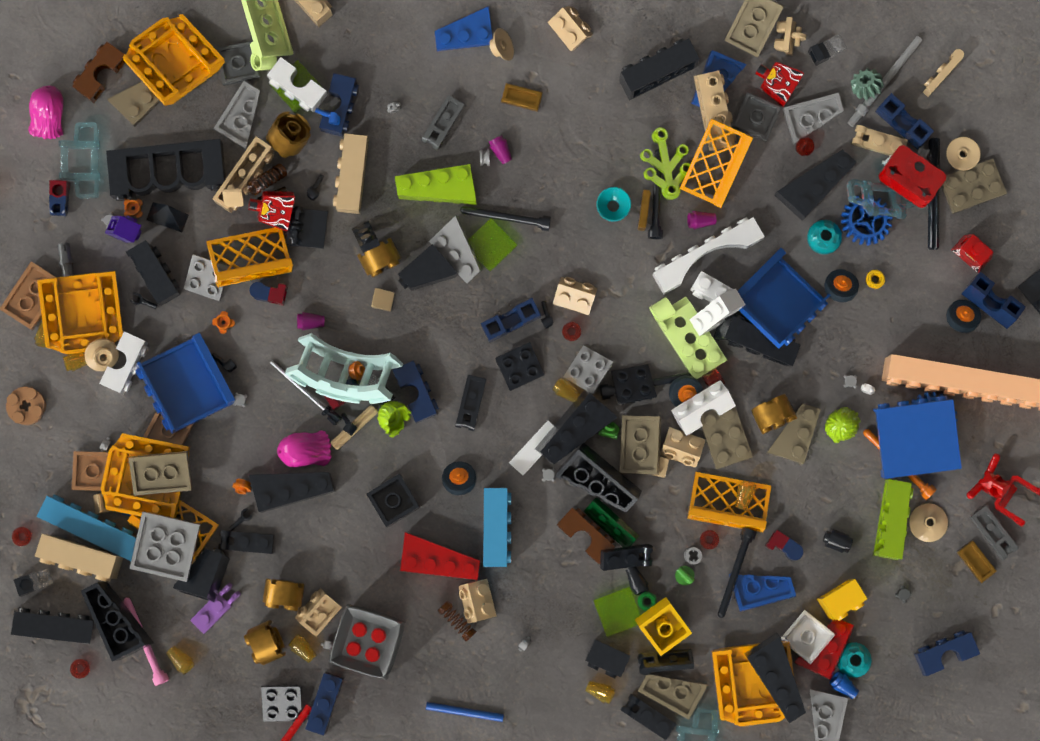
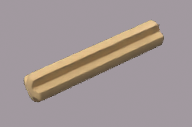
M370 405L352 422L357 427L353 435L378 413L374 406ZM343 430L331 441V445L338 450L352 436Z

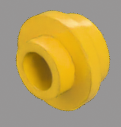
M872 270L866 275V283L870 288L878 289L885 283V276L879 270ZM873 276H876L878 278L877 283H874L872 281Z

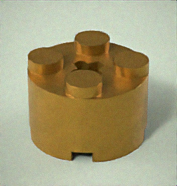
M287 111L282 112L277 116L269 129L266 140L281 157L294 156L301 152L309 140L311 127L303 116L297 113L293 115Z
M391 238L387 239L389 243L385 244L382 241L379 246L364 252V256L361 254L357 255L367 276L375 277L383 273V268L388 266L391 269L400 264L401 256Z
M786 394L764 402L751 410L762 435L784 426L785 421L789 423L797 419Z
M266 578L262 602L269 608L279 609V605H283L286 610L298 611V608L302 605L305 584L299 583L298 585V583L277 579H272L271 583V579Z
M271 620L248 629L247 634L244 635L246 644L252 648V658L256 664L266 665L286 655V651L282 652L281 649L285 647L283 639L277 627L272 628L270 625L273 623Z

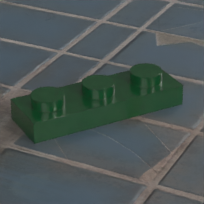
M597 497L583 511L622 547L631 546L639 537L633 529Z

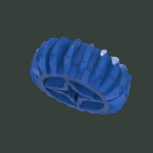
M866 194L863 195L862 200L859 196H856L855 201L851 199L849 205H845L844 209L847 212L841 213V216L846 218L841 220V224L847 225L842 230H849L846 237L848 238L853 235L852 242L859 239V245H862L864 240L867 246L871 245V240L874 244H877L878 239L882 241L885 239L884 235L889 234V230L886 228L892 227V224L887 222L893 219L892 216H887L891 209H884L887 203L881 205V198L874 201V195H871L869 200ZM864 206H870L874 208L877 212L871 213L868 211L867 207ZM859 208V219L852 222L853 211ZM864 218H866V219H868V218L871 219V218H872V220L869 222V224H868L867 221H866V222H864V221L861 222ZM881 218V227L875 233L874 221ZM862 227L866 230L867 233L869 232V234H863L859 232L856 228Z

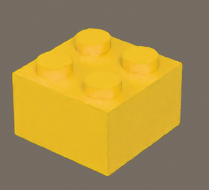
M848 579L817 598L828 619L838 621L848 616L847 612L849 610H858L865 605L864 601L867 600L856 579Z
M667 597L635 619L639 628L660 656L692 634Z

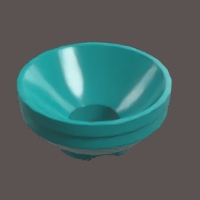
M607 188L597 198V211L607 221H620L630 212V197L621 188ZM611 201H615L619 205V209L615 212L610 211L607 207Z
M820 220L809 228L807 241L811 249L816 253L830 254L840 246L842 232L834 222ZM823 230L831 232L832 237L829 241L821 238Z
M847 643L837 667L847 677H861L871 667V654L860 643ZM857 654L860 656V665L853 666L850 663L852 655Z

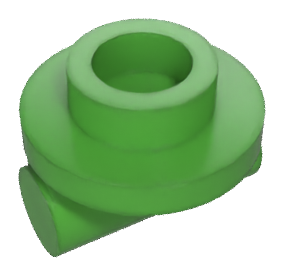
M611 422L601 429L598 435L617 440L619 427L614 422Z
M680 566L676 570L675 579L679 584L690 585L695 580L694 571L690 567Z

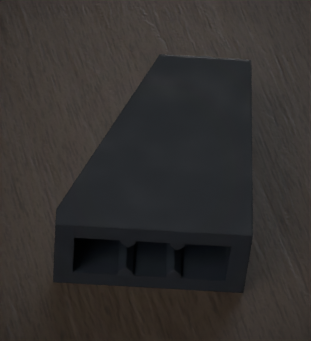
M432 244L398 273L400 278L398 282L404 289L409 288L413 291L458 276V272Z
M214 548L213 551L205 549L191 565L188 581L178 580L173 588L181 593L215 602L230 558L225 556V552L220 549Z

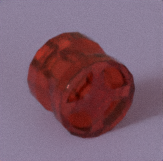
M716 368L712 369L710 374L702 376L707 387L718 381L725 384L723 377Z

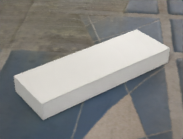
M549 421L539 429L509 462L522 476L542 456L535 448L554 427Z

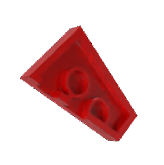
M833 620L827 626L835 636L811 665L800 656L794 663L831 679L854 629V625L843 620Z

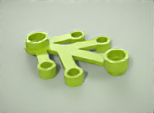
M659 127L652 132L651 137L658 144L661 162L653 156L652 151L649 149L643 150L640 158L662 172L665 181L657 176L656 170L651 167L644 171L645 179L651 180L658 185L666 199L673 200L679 196V185L687 173L683 170V166L689 169L690 164H682L679 168L680 172L674 180L672 171L681 158L688 154L689 148L685 144H681L677 147L671 161H669L666 145L668 132L666 129ZM658 132H662L664 137H660ZM680 148L685 150L684 154L680 152ZM645 152L649 154V158L644 157ZM647 171H651L653 176H648ZM669 187L674 189V193L669 191Z

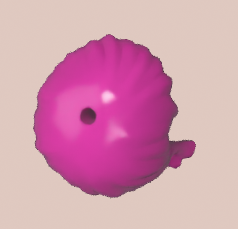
M43 86L36 89L31 95L29 102L31 122L28 131L33 137L56 139L64 133L61 125L64 100L61 91L57 87Z
M323 430L316 433H293L283 438L278 444L277 455L289 467H302L311 464L326 466L332 457L330 454V439Z

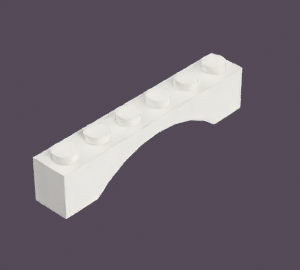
M746 217L737 222L738 226L733 229L730 226L722 230V235L717 238L715 236L709 237L704 241V245L700 247L698 245L688 249L689 253L684 256L681 254L671 259L672 263L668 265L663 263L657 266L653 277L663 295L679 287L689 268L705 254L723 248L747 249L762 241L765 236L754 217L751 219Z

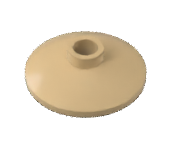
M927 503L913 510L910 515L909 526L916 538L924 542H933L939 540L946 533L948 519L943 509L935 504ZM928 519H932V526L927 525Z

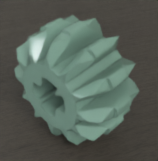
M868 67L865 71L859 70V74H854V79L851 80L853 94L857 95L859 99L864 97L866 101L869 97L875 99V94H881V89L884 88L882 75L875 69L870 71Z

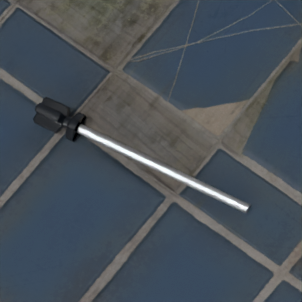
M273 360L270 362L323 410L321 414L323 416L328 415L327 419L333 425L339 423L342 417L335 411L331 412L330 406L325 408L300 384L286 376L285 371Z

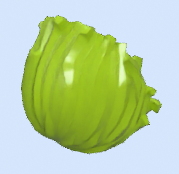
M389 401L379 409L378 423L386 431L385 433L390 434L389 437L393 438L404 429L405 424L403 420L408 421L411 418V411L401 402Z
M843 407L830 413L826 419L825 431L834 443L849 440L856 436L855 434H857L859 423L861 422L858 412L848 407Z

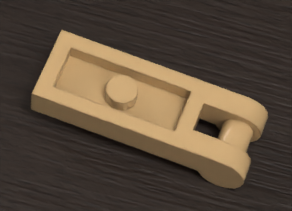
M956 49L949 57L950 62L947 65L943 63L936 71L939 74L935 78L931 76L924 84L926 89L923 93L927 97L932 94L963 59L964 52L961 49Z
M857 125L855 129L856 136L851 144L885 155H892L899 146H906L908 140ZM864 135L869 136L867 141L862 140Z

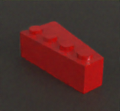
M405 532L400 571L478 580L480 560Z

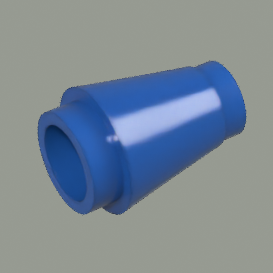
M838 671L830 679L829 683L834 690L851 699L857 696L859 690L845 673Z

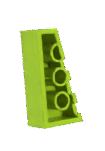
M470 164L395 176L399 199L477 205Z
M892 479L885 480L873 556L894 560L903 559L904 542L907 534V518L910 515L909 501L912 499L914 491L911 488L912 483Z

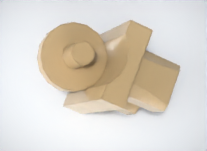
M787 17L786 21L777 22V33H785L784 39H775L774 48L776 51L785 52L786 55L793 56L794 46L799 47L800 41L806 40V34L801 33L802 27H796L793 17Z

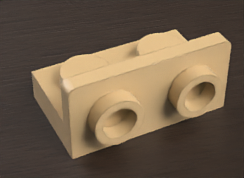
M320 588L311 595L310 601L298 610L295 618L317 637L342 607Z

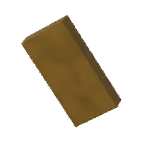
M506 83L501 103L538 112L542 92Z
M643 190L638 223V230L644 231L647 225L650 190Z
M970 541L957 551V554L980 583H983L997 572L974 541Z

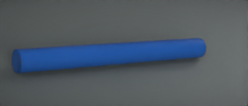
M431 702L426 704V710L503 722L504 714Z

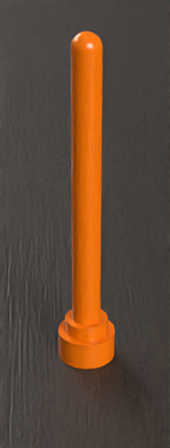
M865 429L863 431L864 436L880 450L879 438L869 429ZM917 475L907 476L920 488L921 496L925 500L930 498L937 490L932 484L929 485L923 482Z

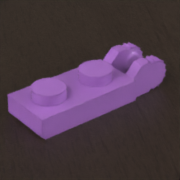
M228 583L218 592L215 602L209 601L190 620L203 634L232 607V604L241 595L237 591L228 601L223 597L231 590L233 586L231 583Z

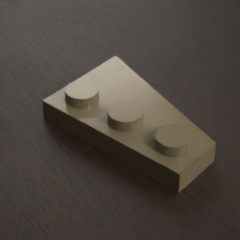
M143 81L107 99L134 127L160 102Z
M802 403L795 412L797 419L785 426L767 453L804 464L821 409Z
M648 674L644 677L637 691L689 720L708 685Z

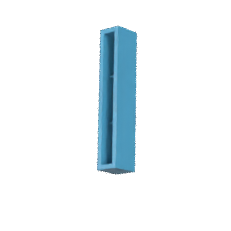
M54 494L53 497L46 496L36 517L129 561L132 560L137 538L133 535L134 532L125 527L121 530L115 527V522L108 519L104 522L98 519V514L91 511L85 513L81 511L82 507L71 502L68 505L63 502L64 498Z

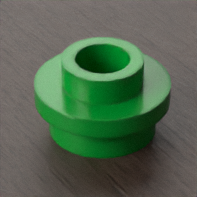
M644 592L638 597V606L644 611L657 604V598L651 592ZM645 598H649L651 600V603L649 605L644 604Z

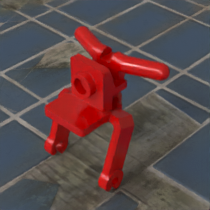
M995 453L984 473V478L980 479L967 493V498L973 499L981 490L996 498L994 505L998 511L1023 527L1025 521L1005 509L1017 490L1013 483L1017 481L1039 496L1040 488L1035 487L1018 475L1012 476L1009 481L1003 480L998 474L994 475L993 473L1000 460V455Z

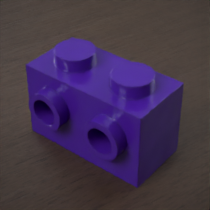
M112 216L105 234L125 243H134L135 240L139 239L142 230H140L141 225L136 223L137 219L133 217Z

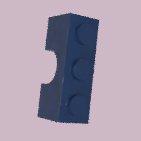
M333 73L329 93L330 96L338 97L341 100V105L335 111L325 109L324 111L337 113L340 116V124H329V118L322 115L319 126L321 132L343 137L344 132L348 131L350 121H347L354 109L352 100L354 96H357L359 90L356 78Z
M891 93L875 112L918 149L934 130L923 120H916L911 117L904 108L906 105Z
M979 272L961 294L1008 329L1019 318L1026 306L1011 295L1006 299L996 296L992 291L995 283Z
M533 298L502 315H496L482 322L481 327L489 343L541 318V314Z
M413 360L402 367L393 369L401 389L407 386H414L419 391L417 400L408 404L415 423L417 424L437 415L436 410L439 408L435 399L431 400L428 393L431 392L427 381H422L420 375L424 373L420 364L415 365Z
M961 630L954 633V637L947 640L945 637L935 641L936 645L929 647V645L918 648L919 652L914 653L922 675L929 676L943 670L944 666L941 659L944 652L952 650L956 654L958 661L962 662L980 655L972 633Z
M327 672L323 674L305 730L323 736L326 734L332 717V710L344 678Z

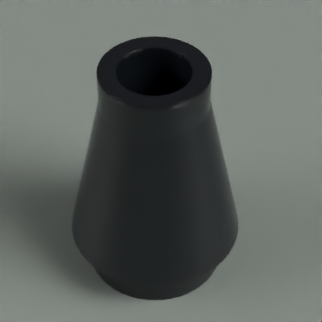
M630 567L625 570L631 592H634L635 596L649 590V583L637 567Z

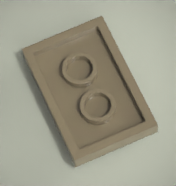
M744 0L724 41L758 58L784 5L774 0Z
M994 159L979 163L970 170H960L946 175V180L942 185L952 214L1007 194Z
M736 407L720 416L715 410L702 414L700 420L703 426L701 428L716 470L753 457Z
M622 415L619 471L621 474L659 475L660 416Z
M188 451L129 457L134 496L191 491L193 489Z

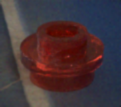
M809 137L799 139L796 143L797 153L802 156L810 155L814 151L813 140Z
M569 322L564 325L562 335L568 341H576L581 335V328L577 323ZM574 329L575 334L569 335L568 330Z
M25 527L16 528L12 533V540L17 546H26L32 539L30 530ZM21 533L25 534L24 540H20L19 535Z
M712 530L704 531L700 536L702 547L705 549L717 547L719 543L718 534ZM707 536H711L713 538L712 543L709 544L706 542Z
M77 659L71 664L70 672L75 678H84L90 672V665L84 659ZM79 665L83 666V672H78L77 667Z

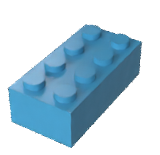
M484 488L483 567H507V563H511V551H507V544H511V532H507V524H511V512H507V506L511 505V493H508L507 488Z

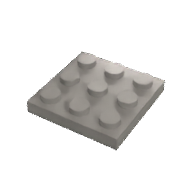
M143 511L130 569L187 582L201 524Z

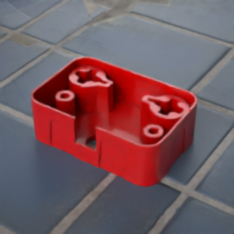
M901 145L895 150L880 171L879 180L917 207L924 208L932 201L939 188L945 182L946 174L907 146ZM915 163H923L925 166L923 168L924 171H917L915 169Z

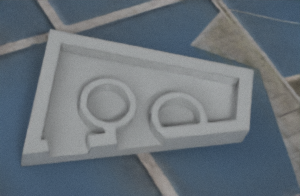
M243 81L214 127V130L244 149L247 148L260 90Z
M839 93L783 108L793 145L844 111Z
M456 215L429 242L458 272L459 276L466 283H469L482 269L473 249L469 245L467 235L460 225L458 215Z
M810 689L815 741H839L848 698Z

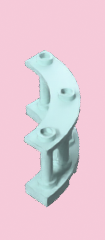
M312 333L298 338V341L305 346L299 364L286 369L285 375L303 387L308 385L315 388L316 393L340 401L360 403L363 400L369 401L370 404L391 401L393 394L385 388L391 369L403 366V363L392 353L362 355L347 352L327 344ZM312 351L324 357L318 374L306 368ZM330 361L344 365L338 382L325 378ZM355 361L361 362L365 367L359 386L346 384L349 376V365ZM383 370L378 384L368 385L372 371Z

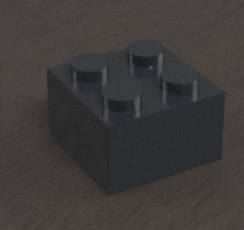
M400 474L366 493L387 528L420 508Z

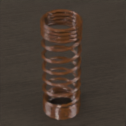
M276 164L272 169L265 171V173L248 182V190L251 194L258 195L266 187L261 177L268 184L266 188H269V185L272 186L273 183L286 177L287 170L282 164ZM269 173L272 174V176L275 179V182L272 181L271 177L269 176ZM265 175L269 177L272 184L268 183L267 179L265 178ZM258 180L262 183L264 189L261 188L260 184L258 183Z
M447 601L437 611L442 615L448 610L444 618L451 615L447 622L455 618L451 623V626L458 623L454 630L463 625L458 634L466 630L462 635L466 642L477 631L471 628V625L463 629L468 621L459 626L464 617L456 621L460 616L459 613L451 618L457 609L449 613L453 605Z

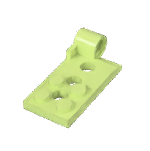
M241 0L253 38V42L250 44L252 51L251 66L255 71L271 70L277 63L276 56L294 54L278 0H260L264 7H261L257 0ZM263 17L268 20L269 25L264 23ZM268 35L273 37L274 43L269 40Z
M665 297L649 307L656 322L692 377L699 379L727 361L710 332L699 336L694 329L690 319L698 313L687 297L682 298L673 305ZM678 317H682L686 322L682 328L675 325V319ZM688 333H692L696 337V341L692 344L687 343L685 340V336ZM699 349L704 350L706 353V357L703 360H699L695 356V352Z

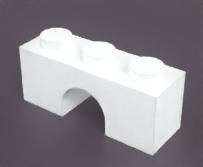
M280 57L267 74L270 80L269 83L276 89L279 87L285 91L284 94L289 99L294 100L295 98L300 102L299 106L307 112L309 110L315 112L316 108L328 96L327 91L313 80H310L305 87H295L293 79L298 73L297 69Z
M735 288L720 295L692 317L690 321L699 336L718 327L725 321L726 317L736 313L746 304Z
M124 332L116 349L126 355V364L121 369H113L107 366L99 384L123 395L125 391L128 392L132 385L130 380L133 374L136 375L137 362L140 361L141 357H145L148 352V342Z
M718 381L671 411L678 425L687 436L703 426L700 419L705 411L714 409L720 416L736 405L728 389L721 381Z

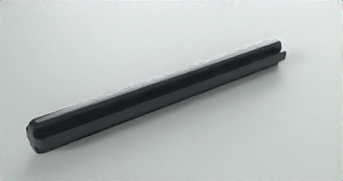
M930 138L929 163L940 169V139ZM940 188L928 204L929 250H937L939 248Z

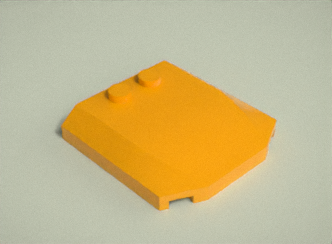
M183 14L169 19V17L160 19L132 39L126 55L124 54L123 56L124 62L165 106L176 103L217 73L225 63L224 58Z
M115 271L37 280L46 348L64 354L85 352L87 346L97 339H108L114 343L121 339L123 330Z
M122 433L117 442L108 451L101 492L104 497L106 510L142 516V512L146 511L176 518L182 491L134 496L129 457L188 451L189 457L190 447Z
M782 641L793 673L790 642ZM760 643L712 650L719 718L723 721L726 720L738 726L780 722L785 718L744 654Z

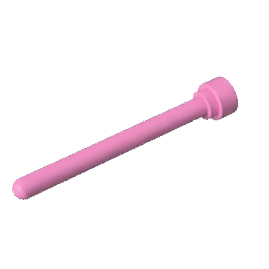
M125 598L123 603L141 625L131 599ZM151 646L144 648L154 673L152 679L154 685L158 686L169 681L167 673L160 669Z

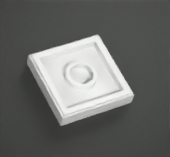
M804 610L781 637V640L789 641L790 648L811 665L835 634Z

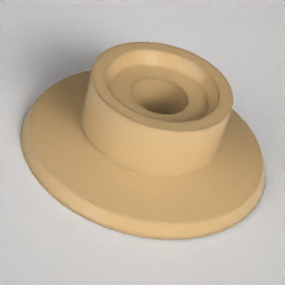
M496 29L493 39L490 40V49L494 56H500L504 60L510 61L514 56L512 40L504 29Z
M968 137L954 139L948 145L946 156L951 166L963 171L974 168L978 164L981 155L978 144ZM960 152L965 153V157H961Z
M97 339L87 346L84 355L87 365L95 371H105L107 366L112 368L119 358V350L116 349V344L108 339ZM102 354L106 355L105 358L100 359Z

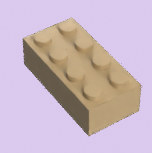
M48 534L41 535L35 557L40 558L39 562L49 565L58 563V568L65 570H74L75 568L78 574L92 576L94 574L96 575L95 579L105 582L117 579L123 558L116 554Z

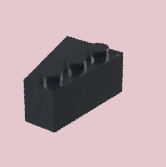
M145 240L126 251L158 305L162 306L180 295L178 291L180 286L176 279L172 280L169 276L171 270L166 262L162 264L159 258L162 255L156 246L153 247Z

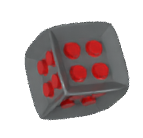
M347 604L337 629L329 662L351 671L387 680L398 653L406 621H401L374 610Z

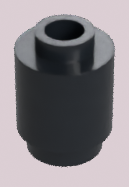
M831 529L825 532L823 542H825V547L841 553H848L852 546L853 538H850L848 534Z

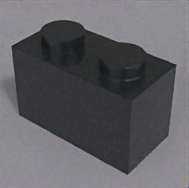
M594 639L585 661L589 662L587 666L597 671L600 667L606 670V675L616 679V676H622L630 655Z

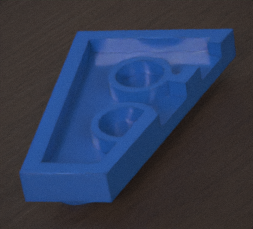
M489 6L436 30L437 51L490 45L492 31Z
M712 50L702 74L720 70V74H723L725 85H723L725 91L747 64ZM695 91L691 104L700 107L697 91Z
M739 575L734 588L740 612L796 597L791 577Z

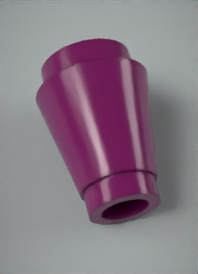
M501 135L489 141V148L502 165L513 160L506 138L504 139Z
M692 211V213L687 215L688 227L694 230L715 225L717 221L715 213Z
M307 312L297 313V329H302L303 331L324 327V316Z

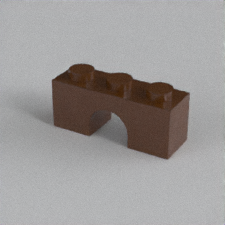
M108 42L104 45L102 44L97 49V55L93 60L90 59L86 63L83 73L77 75L73 81L72 87L92 103H95L105 90L103 85L97 80L99 72L104 69H110L117 74L125 64L123 60L124 53Z
M571 508L558 522L557 526L570 538L578 531L587 532L591 537V544L585 552L600 564L601 550L615 548L613 545L614 540L607 534L603 536L598 532L600 528L593 521L590 523L584 519L586 515L579 508L576 510Z

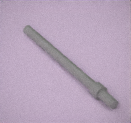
M919 36L915 37L883 77L884 88L922 42ZM869 97L867 101L865 100L862 104H859L855 109L856 112L847 123L854 127L858 120L866 115L869 111L868 108L875 99Z

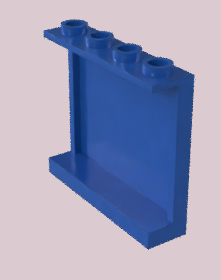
M782 248L738 290L739 295L746 304L739 311L778 349L783 344L788 346L795 339L793 334L795 332L799 334L806 327L804 323L806 321L810 323L817 316L815 311L817 309L821 311L828 304L826 300L831 296L828 294L823 298L784 261L782 257L786 252Z
M200 333L193 335L192 339L147 361L137 362L135 372L140 380H144L146 384L144 389L149 397H153L155 401L153 406L157 414H162L164 418L162 420L163 426L166 431L170 430L171 434L235 402L234 396Z
M937 396L934 401L922 398L916 399V403L909 404V401H899L895 406L883 403L878 404V408H873L876 414L882 478L888 479L962 469L953 399H947V396Z

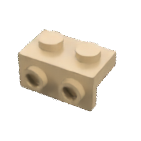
M570 6L563 7L548 21V24L570 51H574L586 38H590L593 35L590 31V26L583 22L579 17L578 11Z
M561 277L553 304L589 315L597 288L590 283L577 282L571 277Z
M669 427L660 455L670 460L681 462L686 466L696 467L702 454L705 439L691 434L686 436L683 431Z
M487 579L459 586V596L463 602L464 616L468 623L497 616Z

